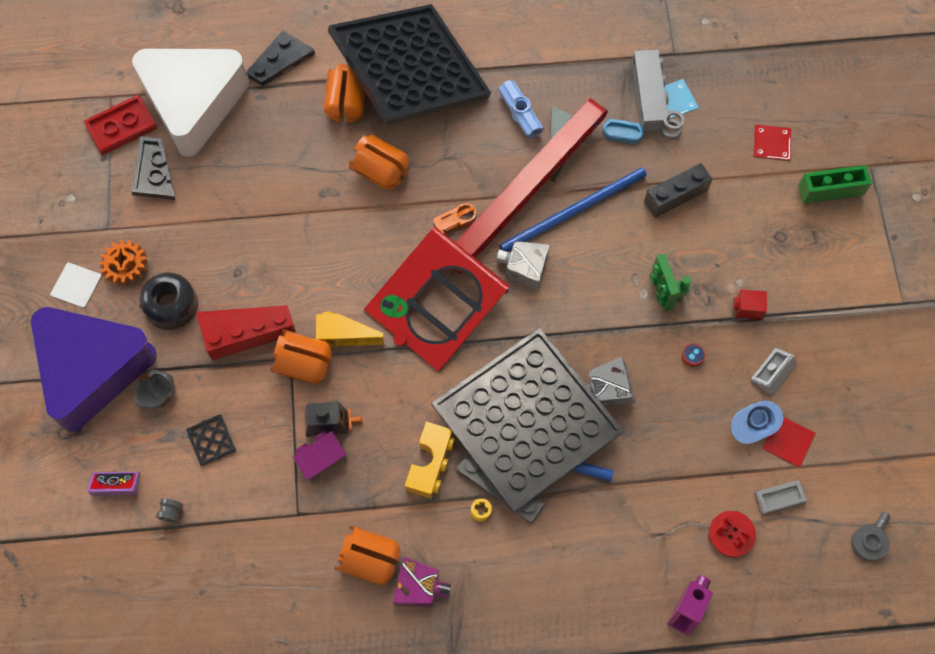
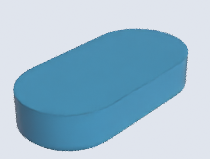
M609 119L604 123L602 133L608 140L637 144L642 140L644 130L638 123Z

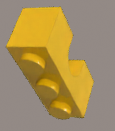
M426 422L419 446L420 449L430 452L433 460L424 467L411 465L405 483L406 492L432 499L434 493L438 494L441 486V480L438 479L441 471L445 472L449 460L445 457L448 450L452 451L455 443L451 429Z

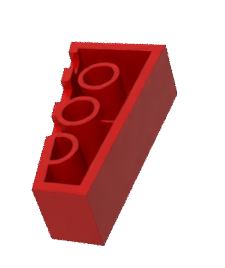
M288 305L196 312L206 351L211 360L277 341L279 336H283V329L296 333Z

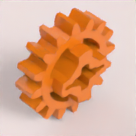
M122 239L119 245L112 242L113 247L111 249L105 247L107 254L100 255L103 260L99 262L102 268L100 270L109 282L113 281L117 286L120 281L124 286H127L130 280L134 284L136 277L142 278L140 272L147 271L145 264H148V260L145 257L144 249L138 243L134 245L132 240L125 244Z

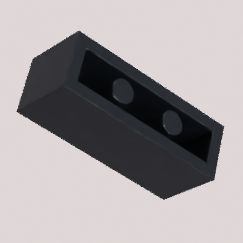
M700 163L648 189L644 202L656 218L707 192L713 179L703 164Z

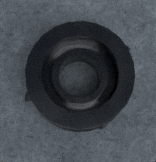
M166 272L153 276L145 283L140 293L139 307L142 309V312L152 325L163 330H174L185 326L195 316L198 308V297L191 283L176 273ZM170 293L177 295L173 303L166 306L159 305L164 295Z

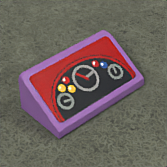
M93 472L88 486V493L91 496L138 495L140 472Z

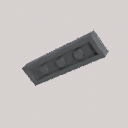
M467 454L456 471L509 508L469 454ZM534 498L515 513L532 524L545 504Z

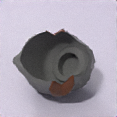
M151 370L143 374L135 386V405L147 409H156L168 404L176 392L173 376L166 371Z

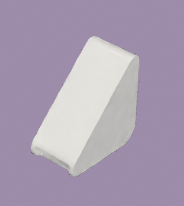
M142 49L132 59L133 66L143 88L179 153L186 157L194 156L200 151L249 86V79L245 72L242 56L239 52L232 49Z

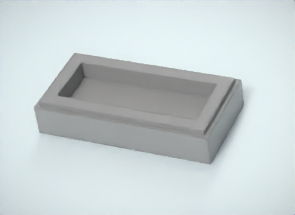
M799 480L754 493L762 515L807 502Z

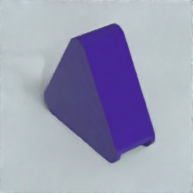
M52 307L40 308L31 317V328L46 411L66 431L75 432L80 430L156 361V349L151 343L147 342L145 333L137 327Z

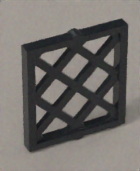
M221 414L203 420L201 423L186 429L201 466L236 451ZM218 420L215 427L208 425V423ZM220 423H222L225 431L218 429ZM203 427L200 434L193 432L194 429ZM206 428L213 430L211 437L203 435ZM216 432L223 434L221 441L213 439ZM192 435L198 437L196 444L194 442ZM226 436L230 442V445L224 443ZM202 438L208 440L206 448L199 446ZM212 442L219 444L216 451L209 449ZM222 446L229 448V450L219 453ZM198 449L204 451L202 457L200 456ZM207 452L214 454V457L207 460L204 459Z

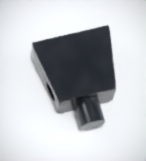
M340 402L307 404L305 408V436H317L325 430L327 434L331 431L333 434L349 433L347 410Z

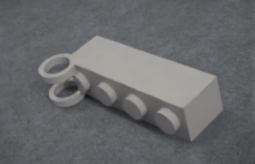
M659 50L634 51L632 68L640 125L644 132L661 131L664 137L675 139L681 134L684 116L678 111L667 110L669 96L668 92L664 90L666 76L662 75L663 58L659 57ZM674 115L679 117L681 123L674 119H669L670 116ZM664 127L672 131L678 130V132L675 134H668L665 131Z

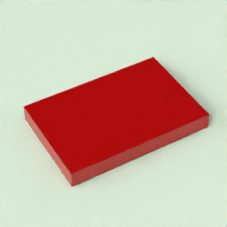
M139 94L83 121L101 155L158 129Z

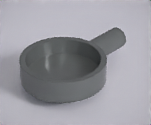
M882 512L875 525H864L853 533L851 546L854 553L862 560L876 561L887 553L889 540L883 530L891 517L888 513Z

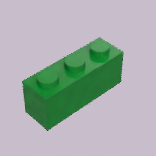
M867 165L804 173L798 187L803 204L863 196L872 185Z

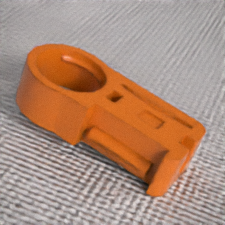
M469 203L460 204L458 207L434 218V227H437L446 234L458 227L463 229L471 226L476 220V209ZM470 211L473 213V217L469 220L460 219L461 216Z

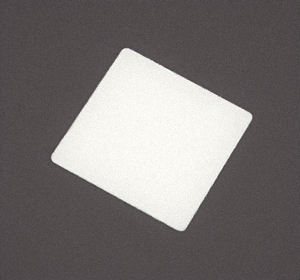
M68 262L50 295L84 308L102 275Z

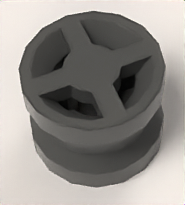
M161 498L159 503L161 508L155 517L162 521L178 523L180 519L178 514L183 509L184 504L175 500Z

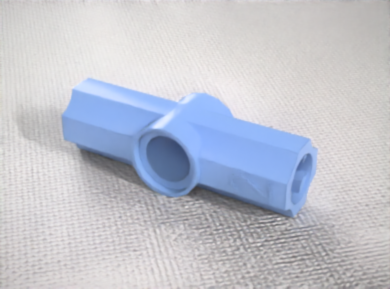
M508 80L499 87V93L512 112V119L519 123L528 139L538 137L544 128L531 109L530 100L523 96L515 81Z

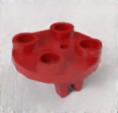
M728 510L719 513L712 520L708 539L719 553L727 557L738 558L753 548L756 541V530L752 521L745 514Z

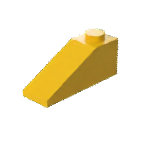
M334 312L316 314V339L325 341L330 346L384 345L382 332Z

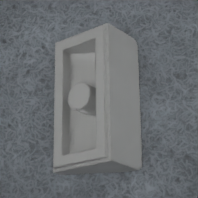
M775 348L750 381L767 394L773 396L796 367L797 363L794 355Z

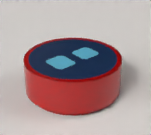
M689 344L682 352L683 362L691 367L699 366L705 358V351L698 344Z

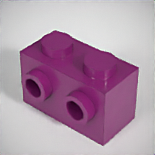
M325 430L314 437L316 442L310 446L305 443L294 450L296 455L293 456V459L307 480L347 455L332 431L327 434Z

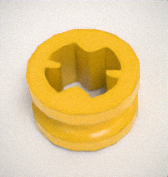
M477 499L472 503L471 516L478 522L486 521L491 515L492 506L486 499ZM479 505H484V510H487V513L483 512V515H479L475 507L479 508Z

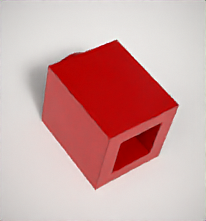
M740 289L737 297L733 298L732 304L733 310H736V318L762 320L767 312V291Z

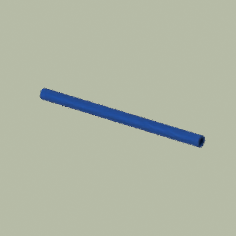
M641 167L504 241L499 244L500 249L508 252L512 250L514 242H527L647 176L645 169Z

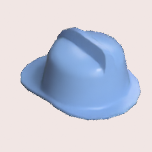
M771 401L753 403L736 413L731 423L732 434L741 443L750 444L757 442L779 430L783 422V412L777 404Z

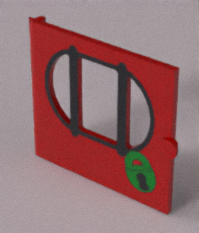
M433 227L367 304L364 310L394 334L393 341L396 345L403 346L406 344L439 372L503 295L509 292L511 286L437 227ZM458 270L472 277L479 289V302L473 301L442 276L441 272ZM434 279L473 309L455 332L451 331L416 302ZM410 309H415L447 335L448 339L430 341L419 336L411 325Z

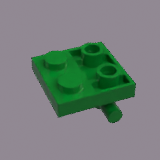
M666 255L656 256L649 279L651 285L656 287L658 304L663 306L664 311L673 310L676 301H682L688 295L691 288V278L684 276L681 281L676 282Z

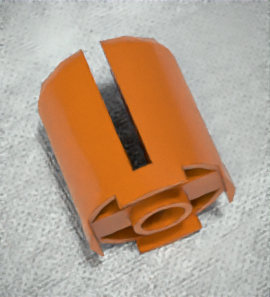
M337 64L336 69L330 70L328 68L323 108L328 118L342 123L343 111L346 123L360 120L364 115L366 92L348 64Z
M370 133L369 137L364 135L354 148L357 151L354 161L351 162L349 160L350 170L385 190H392L398 187L409 169V157L405 152Z
M283 329V336H279L274 350L275 367L270 366V372L313 385L319 384L327 374V368L332 357L331 347L325 341Z
M350 525L349 529L353 530L352 535L346 534L338 558L339 561H342L341 566H335L334 570L377 585H385L391 580L395 572L396 566L394 565L397 564L400 557L399 544L393 539Z

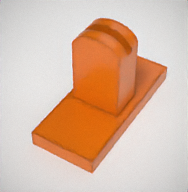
M348 409L349 431L352 429L351 423H362V417H351L350 409Z

